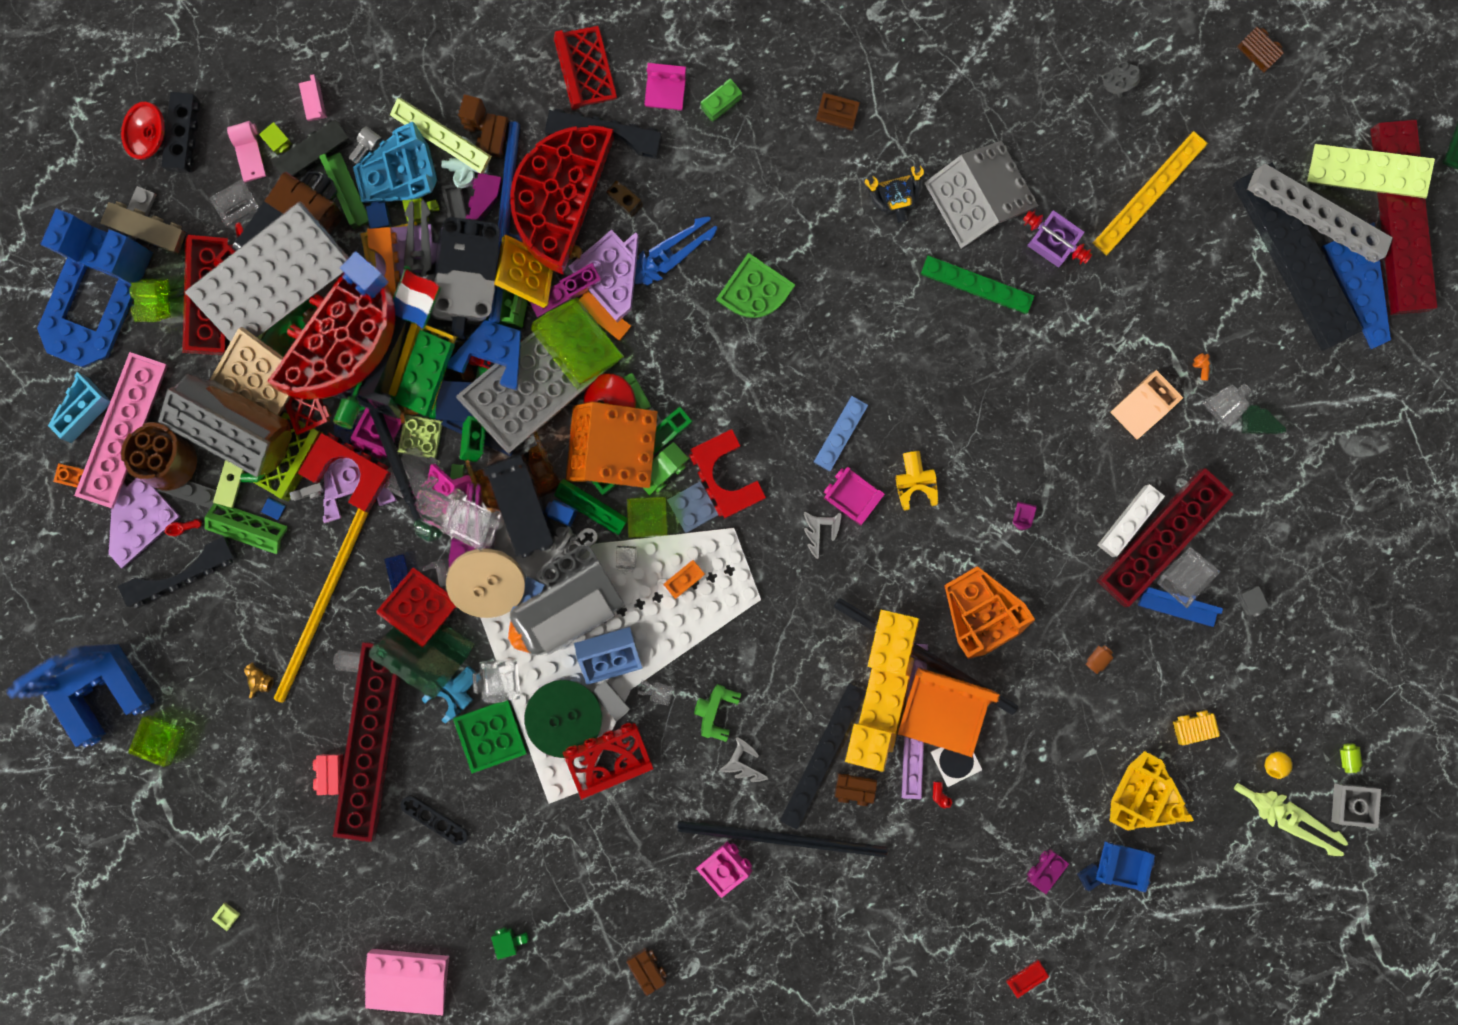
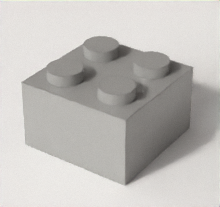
M1334 783L1331 822L1339 825L1378 828L1381 789Z

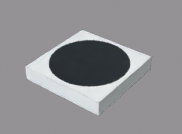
M941 747L930 751L947 787L982 770L974 753L972 757Z

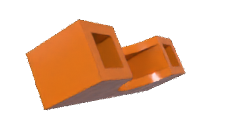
M391 227L367 229L368 247L372 252H376L383 257L386 264L384 277L388 280L387 286L393 297L398 282L401 279L400 271H397L396 263H399L398 251H395V244L398 243L397 233L393 232Z

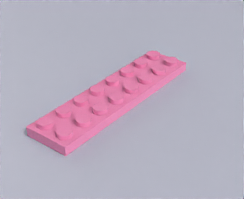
M129 352L74 496L114 509L128 472L124 462L121 460L123 442L129 433L132 434L136 429L143 426L142 424L147 422L168 365Z

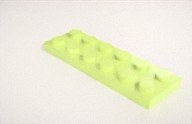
M1315 144L1307 183L1427 198L1435 159Z

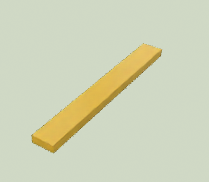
M1193 131L1095 239L1093 244L1107 256L1208 143Z

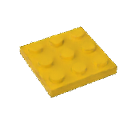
M505 235L501 241L494 284L542 308L546 307L549 300L553 270L544 266L532 256L522 242Z

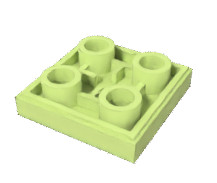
M405 414V423H403L398 452L436 459L443 421Z

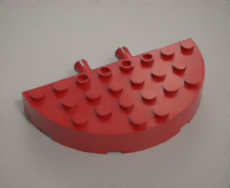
M342 273L325 298L318 293L312 295L316 299L310 297L309 302L317 306L318 309L303 330L295 324L290 326L294 331L288 328L287 334L296 340L267 382L277 391L301 399H320L334 396L360 383L382 360L393 336L395 306L387 284L372 299L367 294L363 296L355 289L357 285L355 283L350 285L342 277L344 275Z

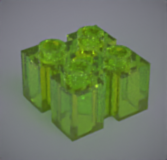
M144 279L131 283L130 296L134 298L135 304L131 306V315L134 317V322H158L171 317L170 302H168V279Z

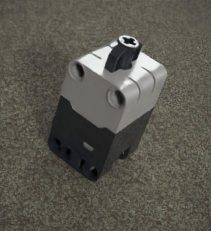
M448 217L443 222L438 234L433 282L441 289L431 316L437 320L451 321V335L456 336V340H465V324L480 325L491 313L495 290L496 263L499 253L500 229L496 224L490 222Z

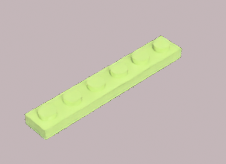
M397 98L390 116L404 125L414 122L423 137L477 172H485L492 157L491 155L402 98Z

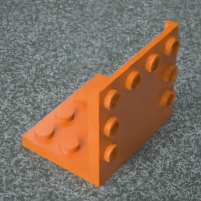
M596 402L573 406L565 480L568 482L593 481L650 488L658 411Z
M917 667L897 734L972 757L988 704H991L992 701L997 702L999 694L984 687Z

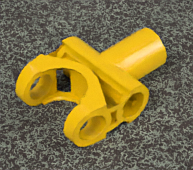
M920 451L904 453L906 474L896 475V485L903 510L910 509V496L916 490L925 492L928 499L930 498L931 506H937L938 490L934 469L923 471ZM935 484L936 486H932L931 488L925 485ZM910 488L904 494L903 491H899V489Z

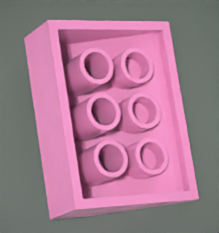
M371 949L367 954L365 1008L443 1015L449 956Z

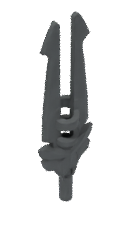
M422 200L421 251H414V202L410 201L405 215L408 217L404 266H409L410 272L416 276L433 281L435 274L427 276V272L432 270L427 217L431 213L426 202Z

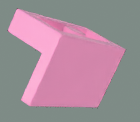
M310 75L311 81L299 83L308 122L327 118L320 84L315 75Z

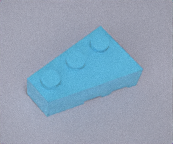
M76 372L74 376L76 379L71 388L67 389V395L62 405L59 404L48 425L60 439L72 443L110 404V400L87 376Z

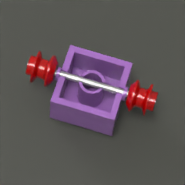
M1029 210L1023 219L1025 221L1024 226L1029 224L1031 225V231L1037 229V227L1039 230L1028 244V247L1057 267L1065 261L1070 252H1073L1072 260L1078 258L1080 265L1082 262L1085 264L1092 256L1090 253L1091 249H1084L1085 244L1076 246L1084 231L1054 210L1045 222H1042L1043 215L1037 216L1035 214L1036 210L1033 212Z

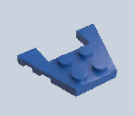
M484 320L449 360L447 368L464 373L471 356L505 366L500 385L517 390L522 334L519 330Z

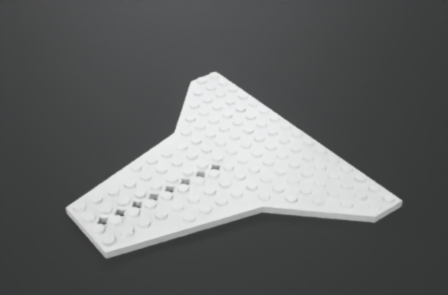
M473 503L470 523L476 525L475 503ZM482 503L485 526L497 528L494 550L501 551L512 557L521 567L525 580L528 576L538 581L536 577L537 571L559 552L556 550L555 542L552 544V548L540 552V549H537L531 556L522 558L520 555L516 557L501 512ZM468 505L462 511L454 514H443L451 539L456 524L465 523ZM734 528L594 544L591 549L625 604L623 608H627V611L623 617L621 614L614 612L615 616L609 619L607 623L601 624L552 654L533 655L514 649L508 639L511 611L498 617L481 618L548 803L576 794L578 791L565 758L552 757L541 752L534 746L527 735L524 715L531 696L543 685L556 680L575 681L584 685L592 692L605 680L589 685L586 684L577 660L574 643L630 627L643 669L606 679L626 702L631 689L761 600ZM574 544L569 547V552H571L579 546H576ZM589 550L580 557L582 560L589 558ZM694 560L705 575L698 580L697 589L694 590L693 587H690L675 599L663 584ZM573 564L570 565L566 570L571 569ZM727 565L735 568L732 576L724 573ZM550 569L548 572H546V578L548 580L550 579L548 575L552 571L554 572V574H556L554 569ZM709 572L717 574L714 583L706 580ZM546 584L544 585L542 591L548 589ZM655 592L663 594L660 603L652 599L655 596ZM637 599L645 601L642 610L634 606L637 603ZM601 704L602 726L598 737L607 731L613 730L616 724L614 718ZM601 754L599 755V757H598V759H597V761H596V763H595L594 766L597 765V763H598V761H599V759H600V757H601ZM580 756L574 759V765L578 768H586V765L579 763L585 757ZM576 773L580 784L584 783L585 773Z

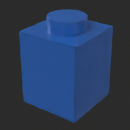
M377 201L371 203V206H366L370 229L392 227L389 209L385 203Z

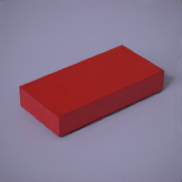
M1037 959L1007 979L1006 982L1018 999L1048 979L1049 975Z

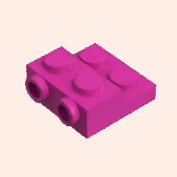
M366 408L351 436V443L359 451L366 449L371 451V455L381 459L382 456L387 458L369 409ZM383 414L395 443V438L402 426L401 419Z
M728 841L696 868L721 898L749 877L753 871L750 861L746 858L742 859L738 854L739 849L733 843L730 844Z

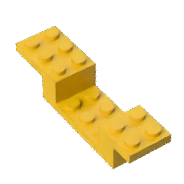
M881 610L868 662V667H871L872 670L859 724H854L845 762L884 772L888 752H893L914 664L915 658L911 657L919 618Z

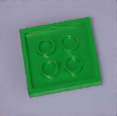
M509 699L453 718L471 773L527 754Z

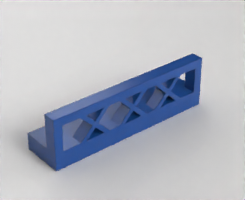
M1147 587L1141 594L1138 604L1140 607L1214 627L1217 614H1222L1223 608L1150 587Z

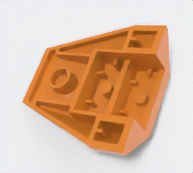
M978 566L944 585L957 641L968 659L988 654L1019 636L1035 621V618L1024 602Z

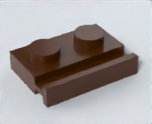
M823 93L816 121L853 130L860 102Z

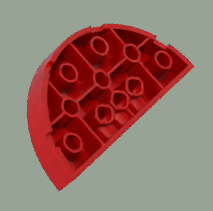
M575 126L557 131L535 145L536 147L524 156L515 172L510 198L511 212L517 233L532 256L544 266L560 274H564L614 140L613 129L601 126L581 128Z

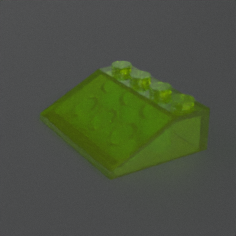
M578 297L547 312L532 323V332L577 390L623 359L621 353Z

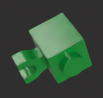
M506 927L495 930V933L491 936L497 960L516 955L518 952L517 945L528 943L529 941L527 932L514 936L512 928L507 930Z

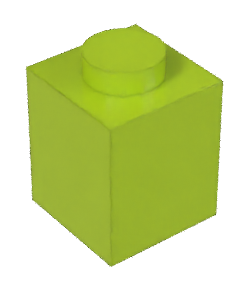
M274 122L259 134L277 155L282 152L286 153L290 150V146L293 145Z

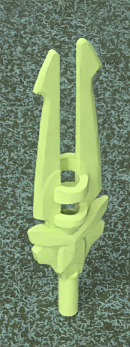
M1239 783L1235 785L1234 790L1250 798L1258 808L1259 816L1267 819L1272 827H1274L1275 820H1277L1279 828L1325 848L1328 855H1344L1340 850L1310 834L1298 825L1300 821H1303L1346 846L1348 842L1339 831L1332 832L1291 802L1284 804L1283 802L1287 796H1278L1273 791L1255 793ZM1291 814V818L1287 820V816Z

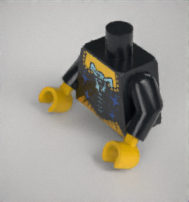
M921 165L918 173L914 172V166L911 168L913 178L912 175L878 183V180L872 176L874 181L870 185L869 181L865 180V184L870 188L869 193L872 203L880 211L885 212L886 215L896 214L898 223L909 221L907 211L912 210L914 204L919 200L922 191L921 176L924 174Z

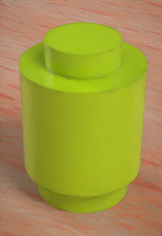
M1353 743L1344 744V748L1340 749L1342 768H1345L1346 773L1360 772L1363 766L1360 747H1356Z

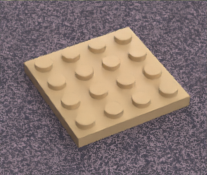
M238 328L210 380L222 384L280 416L291 397L277 391L267 382L284 357L245 328Z

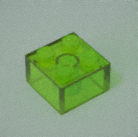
M666 497L627 499L629 538L668 536Z
M151 715L142 716L128 753L162 767L170 766L186 729Z

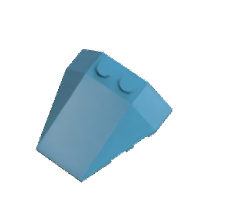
M414 122L395 129L392 132L393 135L388 140L382 141L379 144V148L373 153H368L353 167L361 202L413 200L433 191L437 177L429 145Z

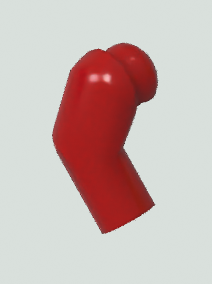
M933 782V800L941 808H950L952 806V799L942 792L943 782Z

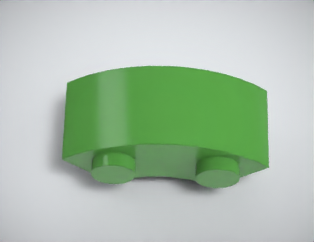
M674 442L653 460L650 488H643L649 495L655 491L659 493L666 487L665 482L675 473L678 475L686 468L684 464L689 458Z

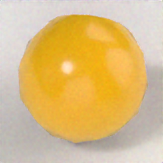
M1283 752L1271 753L1266 758L1264 764L1266 772L1277 779L1288 776L1293 766L1291 758Z

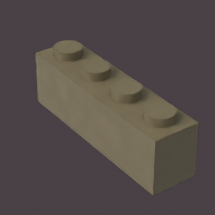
M117 201L115 204L108 202L100 224L175 254L179 253L186 235L181 230L182 226L172 222L170 225L165 224L163 219L154 215L152 218L147 217L145 212L136 208L131 211L126 209L127 205Z

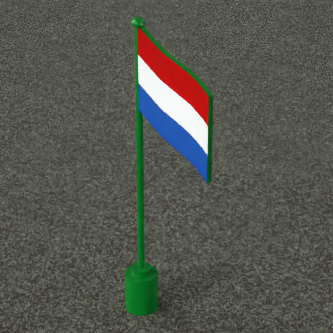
M404 266V272L393 296L395 314L401 319L419 325L424 330L441 288L433 281L418 277L410 272L409 266ZM363 380L357 384L352 398L342 399L333 420L337 425L352 429L361 408L358 400H356V396Z

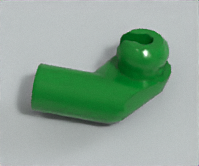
M241 473L240 479L241 482H259L265 475L255 477L250 473Z

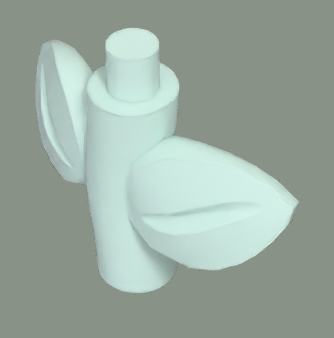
M450 158L449 161L442 160V168H449V171L455 172L453 181L458 188H466L473 184L475 179L474 172H477L476 170L457 158ZM489 163L483 174H488Z

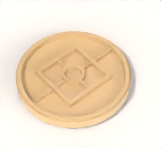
M475 549L462 554L451 564L447 573L446 589L451 601L463 612L475 617L493 618L510 612L513 606L519 604L524 594L525 577L519 564L509 555L494 549Z

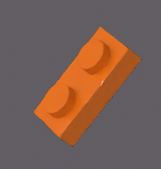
M692 560L663 585L676 599L705 574Z

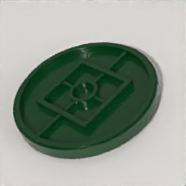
M556 680L543 685L531 696L525 709L524 724L529 739L537 749L549 756L564 758L563 752L568 747L579 746L587 739H596L602 726V711L598 700L587 687L571 680Z

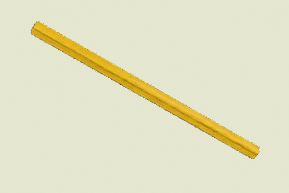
M359 508L274 696V699L278 702H284L367 518L368 513Z

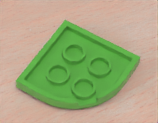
M748 253L718 295L716 301L737 315L759 318L776 311L787 299L795 284Z

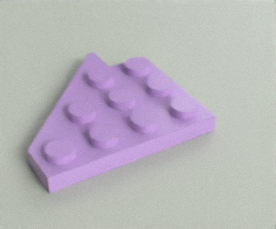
M610 230L584 252L580 259L577 258L568 267L575 273L590 263L594 264L602 280L589 289V291L614 320L618 322L632 310L639 236L637 233H634L623 243L613 230Z
M138 478L128 486L123 482L114 509H111L109 555L121 568H125L161 536L166 526L181 518L156 488Z

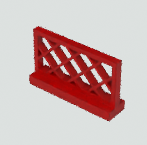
M599 26L568 32L556 31L554 42L572 110L579 109L581 106L616 100L617 96ZM587 33H596L597 39L594 44L585 39ZM574 36L580 41L574 47L568 43L567 37ZM582 42L591 47L587 55L578 50ZM593 49L601 53L599 62L589 57ZM575 52L584 57L581 65L573 62L572 57ZM586 60L596 65L592 73L582 67ZM598 67L606 72L603 80L594 75ZM580 70L589 76L585 84L577 79V74ZM591 78L601 83L596 91L587 85ZM602 85L610 89L611 95L603 96L599 93ZM584 89L594 94L591 99L583 100L581 93Z

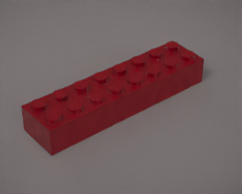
M1206 468L1198 470L1096 581L1123 607H1130L1234 494Z

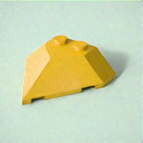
M1145 751L1128 766L1111 800L1110 822L1126 830L1194 820L1191 814L1188 813L1177 787L1165 769L1166 766L1163 761Z

